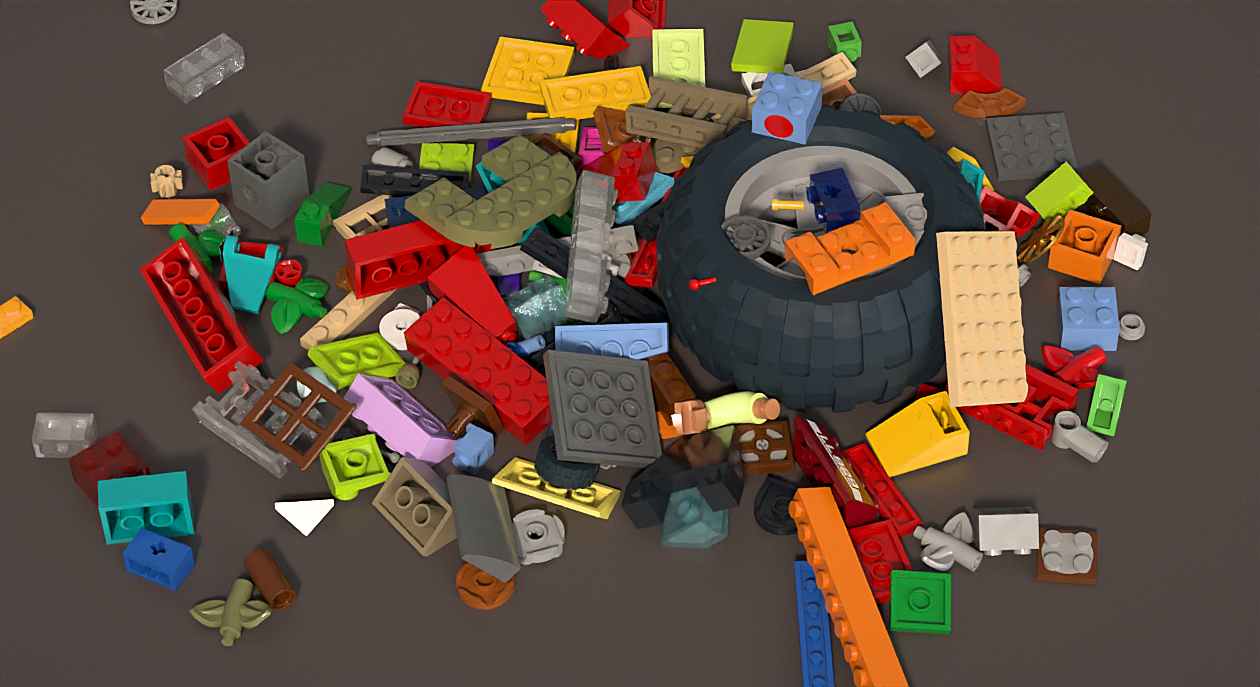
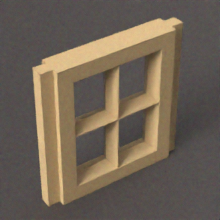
M380 195L333 220V225L345 239L383 230L382 228L388 225L387 218L377 223L371 216L385 210L384 199L393 197L391 195ZM366 219L373 225L358 234H355L350 229Z

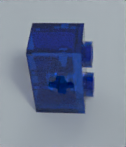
M843 168L810 174L809 187H806V197L808 203L814 205L816 221L818 224L822 223L826 233L860 220V205Z

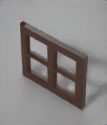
M289 362L240 424L301 467L300 470L304 472L307 471L356 410L357 404H351L292 362ZM293 378L311 390L297 409H294L278 398ZM321 397L340 410L325 430L306 417ZM272 404H275L291 416L276 435L257 423ZM300 423L319 435L304 455L286 443Z

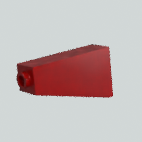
M464 246L427 277L430 291L438 299L441 300L443 297L503 345L515 340L518 335L515 319L472 247Z

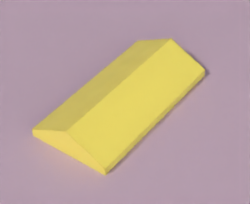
M516 457L493 477V484L604 519H608L621 492L620 490L595 482L585 489H563L543 480L534 468L535 463Z

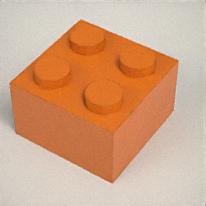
M1069 210L1064 219V230L1050 248L1048 268L1100 285L1114 257L1120 237L1121 225Z

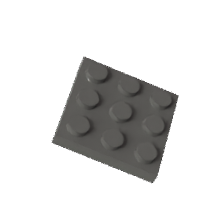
M1064 113L986 118V130L998 181L1047 178L1065 162L1077 173L1078 167Z

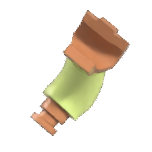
M751 391L735 392L704 403L701 400L675 403V413L672 415L673 427H676L678 436L702 433L707 428L711 429L736 423L762 424L767 419L774 420L778 417L780 405L776 399H768L763 393Z

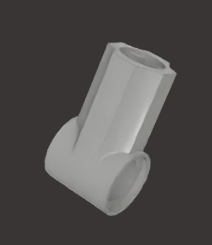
M1062 411L1056 415L1052 429V443L1059 448H1071L1092 463H1097L1106 451L1108 442L1082 426L1079 416L1075 413Z

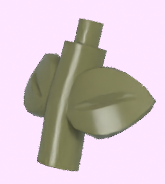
M237 579L233 582L226 601H207L192 607L189 611L203 625L211 628L220 627V634L223 636L222 644L232 646L234 639L240 637L242 627L247 629L256 627L272 613V608L264 601H249L254 588L253 584L245 579Z

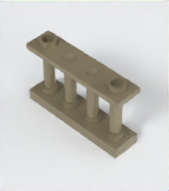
M650 76L648 79L651 94L649 101L644 108L629 105L625 111L627 133L704 148L712 140L725 138L727 125L733 117L747 120L748 99L746 95ZM660 102L673 105L668 113L655 111ZM684 107L697 110L692 118L679 116ZM708 112L721 115L717 123L703 120Z

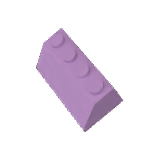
M358 373L344 399L351 404H357L352 416L368 424L367 429L386 440L385 445L388 448L399 452L405 458L423 460L430 468L454 452V446L459 438L449 433L442 421L391 378Z

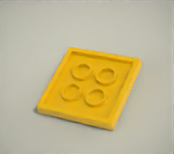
M500 37L481 92L492 93V98L544 105L539 81L567 77L575 56V47Z

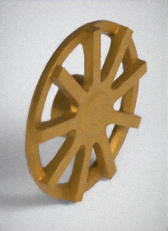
M1059 214L1052 219L1048 217L1041 227L1037 230L1033 229L1031 231L1033 234L1030 238L1019 246L1021 248L1020 253L1017 255L1019 262L1029 264L1047 252L1063 232L1065 227L1064 218ZM1059 229L1055 236L1051 235L1052 232ZM1035 250L1036 255L1030 258L1031 254Z

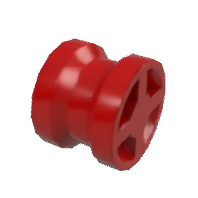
M291 259L283 260L275 267L276 282L295 288L297 282L303 279L302 267L298 261Z

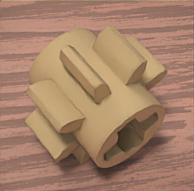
M172 165L159 166L155 173L150 174L152 192L158 191L161 197H173L177 194L178 189H183L181 170L175 171Z

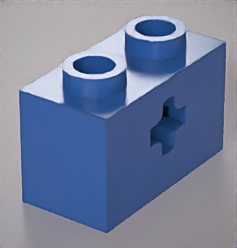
M144 528L138 531L122 553L126 571L174 591L179 589L195 567L191 547L183 542L168 539L159 532H151Z

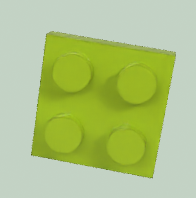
M422 143L419 169L469 172V188H471L475 145Z

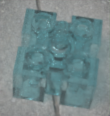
M547 274L528 283V286L524 289L516 290L502 298L515 319L517 333H520L525 340L537 335L542 336L553 329L552 323L554 326L562 325L569 320V316L574 314L561 285L557 281H553Z

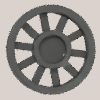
M736 216L726 220L721 225L723 230L731 226L733 233L727 231L726 233L732 238L730 241L734 243L735 248H740L739 253L744 258L756 259L765 251H768L771 243V231L762 220L752 216ZM737 223H745L744 225L736 226ZM749 223L754 224L757 227L754 229L753 227L749 226ZM761 230H763L766 234L759 236L756 235ZM760 240H766L764 244L757 242Z

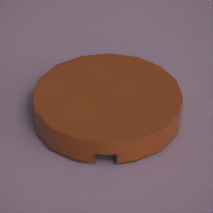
M469 562L461 566L456 575V591L459 598L466 605L476 609H493L503 605L511 598L515 589L514 576L504 583Z

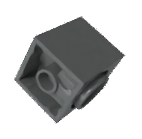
M266 131L227 160L234 205L272 230L300 209L304 200L309 197L304 155Z

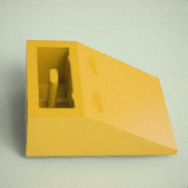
M943 391L918 399L867 432L865 436L881 466L889 477L967 454L970 432L956 407H950L947 391Z

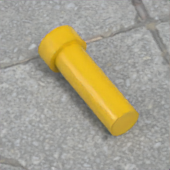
M772 199V210H803L804 201Z

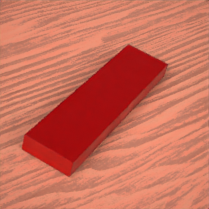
M865 443L841 452L843 456L846 455L849 458L855 475H859L862 478L865 490L869 496H873L876 499L879 507L878 514L882 520L891 519L899 538L913 533L917 526L922 527L923 522Z

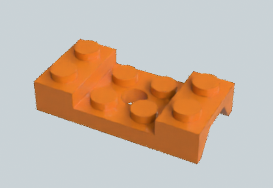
M886 202L861 211L860 220L818 237H814L811 232L785 241V259L787 261L795 259L805 272L812 295L913 256L915 251V238ZM845 250H853V251H855L856 253H855V254H850V253L843 252V251H845Z

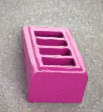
M597 127L583 128L579 148V157L582 158V165L579 169L607 153L603 152Z

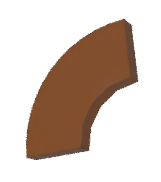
M1006 87L999 92L991 94L976 93L969 90L954 104L953 111L965 116L981 119L1005 117L1026 106L1027 98Z

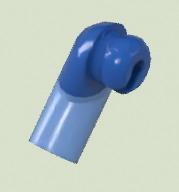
M537 335L516 344L508 342L505 346L517 356L523 358L532 352L543 349L545 347V340L543 336Z

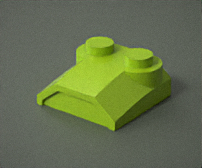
M375 434L329 443L319 454L322 470L331 493L340 500L355 498L360 489L385 482L391 474L388 472L376 443Z

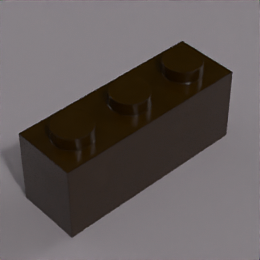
M1102 164L1079 175L1094 192L1083 204L1093 217L1121 225L1120 236L1123 233L1130 236L1134 234L1141 236L1149 232L1151 212Z

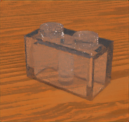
M37 413L32 435L36 457L93 458L98 434L94 414Z

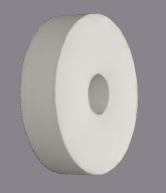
M408 309L391 311L380 322V335L392 349L407 350L403 332L421 316Z

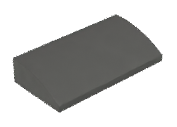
M450 474L446 477L461 559L506 583L521 569L505 488L481 478Z

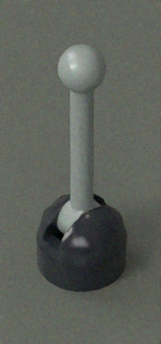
M342 426L334 436L333 442L352 439L357 436L354 431ZM379 449L381 455L389 458L392 463L399 462L401 458L399 453H389Z

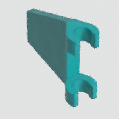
M227 235L224 243L223 259L231 307L258 314L275 267L281 260L282 253L278 252L280 246L268 244L265 259L239 254L241 247L240 244H237L239 238Z

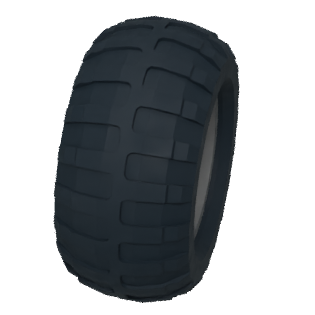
M824 105L821 106L806 144L752 133V120H746L733 126L730 131L726 132L724 139L712 140L693 157L690 167L687 168L683 176L679 175L674 182L664 208L663 219L658 229V288L679 341L685 348L688 347L693 354L697 355L700 365L708 373L721 382L731 381L735 383L739 392L763 393L769 399L783 402L788 410L805 412L807 406L818 408L831 407L833 413L848 412L855 408V404L871 400L877 405L890 402L901 396L904 388L909 386L919 387L940 372L946 361L936 233L987 232L978 196L973 185L967 182L963 174H960L957 163L940 146L927 145L925 137L920 135V132L904 123L894 125L881 119L880 114L861 110L859 113L835 110V106ZM924 194L922 203L923 207L927 210V218L924 223V233L920 239L915 240L913 256L815 295H812L805 272L795 259L789 261L785 259V241L811 232L814 237H818L861 219V211L882 204L883 197ZM772 199L804 201V209L772 210ZM736 216H752L762 220L771 231V243L768 251H765L756 259L744 258L739 253L740 248H735L734 243L730 241L732 238L726 233V231L733 233L731 226L723 230L721 225L726 220ZM737 223L736 226L744 225L745 223ZM749 223V226L753 227L754 229L757 227L756 225ZM761 230L756 235L759 236L766 234L763 230ZM760 240L757 242L764 244L766 240ZM845 250V251H843V252H847V253H850V254H855V253H856V252L853 251V250ZM764 259L778 261L782 263L777 267H774L773 265L766 262ZM716 278L714 283L700 286L697 290H692L689 287V282L692 279Z

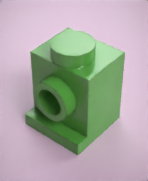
M853 21L828 26L827 45L828 48H831L834 56L843 52L850 62L855 61L857 57H861L862 41ZM847 34V37L839 39L838 35Z

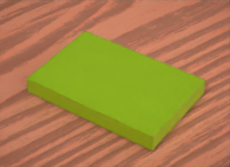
M744 19L731 63L732 71L766 74L770 71L783 74L794 32V22Z
M379 333L309 347L307 354L315 365L324 372L336 389L350 387L358 373L389 378L396 376L399 369L403 365H407Z

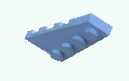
M669 323L555 326V350L642 360L669 352Z

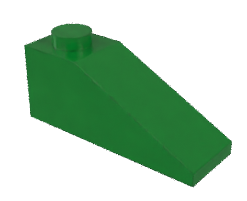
M326 182L306 198L294 219L297 241L323 247L334 226L333 220L338 218L351 193V188Z

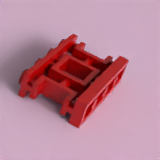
M1025 364L1028 393L1024 402H1019L1016 407L1007 403L956 407L957 410L974 417L977 421L984 422L1000 432L1042 451L1046 445V440H1049L1052 436L1053 426L1046 423L1052 413L1058 414L1062 411L1073 412L1077 406L1079 389ZM947 383V384L945 385V391H947V393H948V395H949V389H948V383ZM1036 398L1046 403L1043 408L1034 404ZM1025 413H1029L1035 416V418L1031 422L1022 416Z

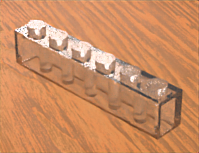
M583 170L577 182L563 313L565 317L596 324L600 314H605L607 310L608 297H605V292H607L609 287L610 275L606 274L612 261V254L608 253L614 239V232H611L610 228L613 226L616 211L612 210V205L614 206L618 190L614 189L615 177Z

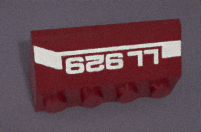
M801 417L794 418L793 457L813 488L830 487L847 530L876 523V515L879 512L877 501L873 496L870 497L865 490L862 478L859 475H855L849 458L846 455L843 456L839 450L836 438L833 435L830 436L823 425Z

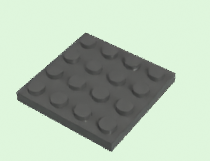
M547 350L543 354L558 460L648 468L662 456L648 361Z

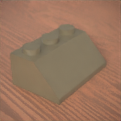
M401 457L372 504L422 556L427 557L457 538L448 485L423 460Z

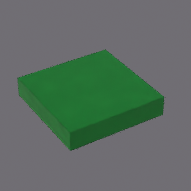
M891 570L889 631L949 635L951 632V574Z

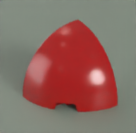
M982 186L980 206L987 232L1015 231V238H1018L1026 233L1040 217V214L1020 202L1006 199L989 188Z

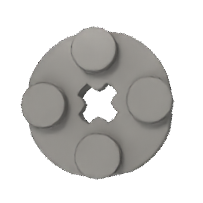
M534 509L519 513L513 518L512 527L521 564L541 563L559 557L562 554L565 543V530L562 521L553 514V517H551L550 515H545L543 510ZM537 533L538 536L542 537L539 539H531V534Z

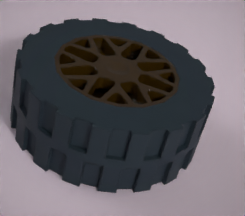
M554 434L553 436H546L545 439L541 440L534 462V468L543 480L550 482L554 486L572 490L585 489L587 486L593 485L600 464L558 460Z

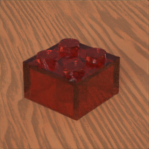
M118 431L68 459L73 481L97 508L98 481L150 475L148 464Z

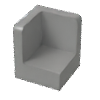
M930 39L906 56V59L920 78L944 61V58Z

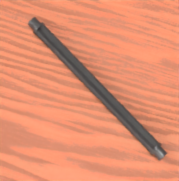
M562 117L377 131L375 134H367L366 139L368 146L378 145V147L463 141L468 139L516 137L519 134L522 136L542 135L543 133L557 134L576 130L575 119H565Z

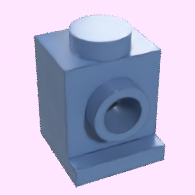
M469 423L466 426L467 434L459 438L454 446L455 456L452 462L459 470L476 475L494 454L493 434Z

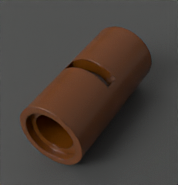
M258 549L247 556L244 561V567L272 610L281 611L288 608L295 601L297 594L270 551Z

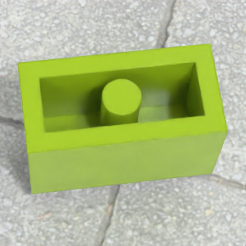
M1065 162L1025 197L1044 220L1048 217L1052 219L1058 214L1065 219L1069 210H1075L1078 206L1084 204L1094 192L1075 170Z

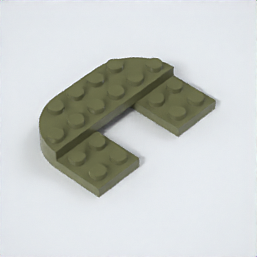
M519 134L482 155L481 164L507 181L504 185L476 200L446 178H442L406 199L405 209L446 238L461 245L475 248L476 243L479 245L491 244V249L506 247L520 242L523 231L553 213L561 217L570 209L575 195L576 171L568 157L558 152L551 156Z

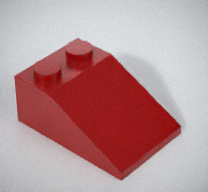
M630 142L622 144L581 167L578 176H586L612 202L643 201L647 196L657 165L649 142Z

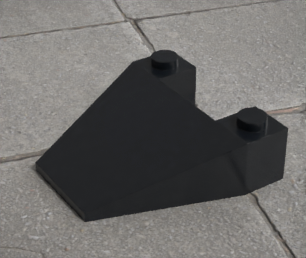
M731 425L683 437L627 485L621 507L637 529L663 524L671 493L697 487L713 512L740 505L744 489V478L735 427Z

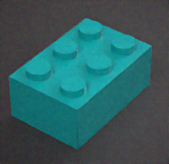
M186 471L98 481V508L107 545L131 542L141 528L151 532H159L166 538L195 535L193 504Z

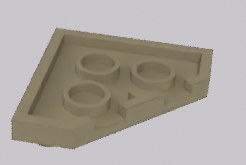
M684 107L679 116L692 118L697 110ZM707 116L703 120L712 122ZM657 139L652 148L657 165L656 172L667 175L685 168L681 163V158L695 156L703 148Z

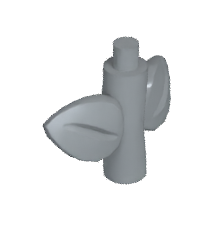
M965 511L956 514L943 526L942 532L932 527L926 530L920 526H917L913 536L922 540L921 545L925 547L920 553L921 559L927 565L937 570H948L955 560L974 572L982 560L983 554L969 546L974 538V530L971 520Z

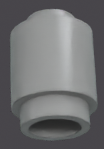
M386 147L377 150L372 157V164L374 166L413 167L412 161H409L407 156Z

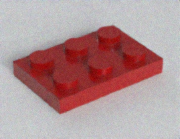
M417 81L403 113L402 121L406 125L424 128L482 124L492 102V93Z
M891 519L848 529L847 532L876 605L889 602L891 570L913 571Z

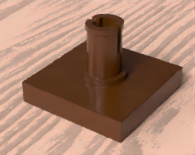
M449 375L442 382L443 388L456 410H458L449 423L445 425L449 433L459 438L472 420L497 437L502 433L505 428L490 402Z

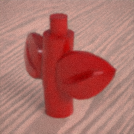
M1047 345L1041 347L1044 362L1054 373V378L1069 385L1074 384L1077 389L1096 387L1098 374L1103 373L1095 368L1104 364L1107 360L1104 351L1100 347L1094 346L1076 357L1065 349Z

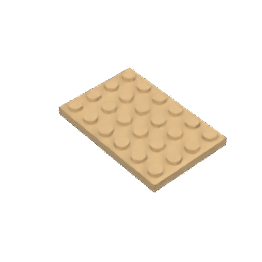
M1015 231L936 233L950 407L1024 402L1028 393V384L1026 382V356L1023 345L1024 329L1021 319Z

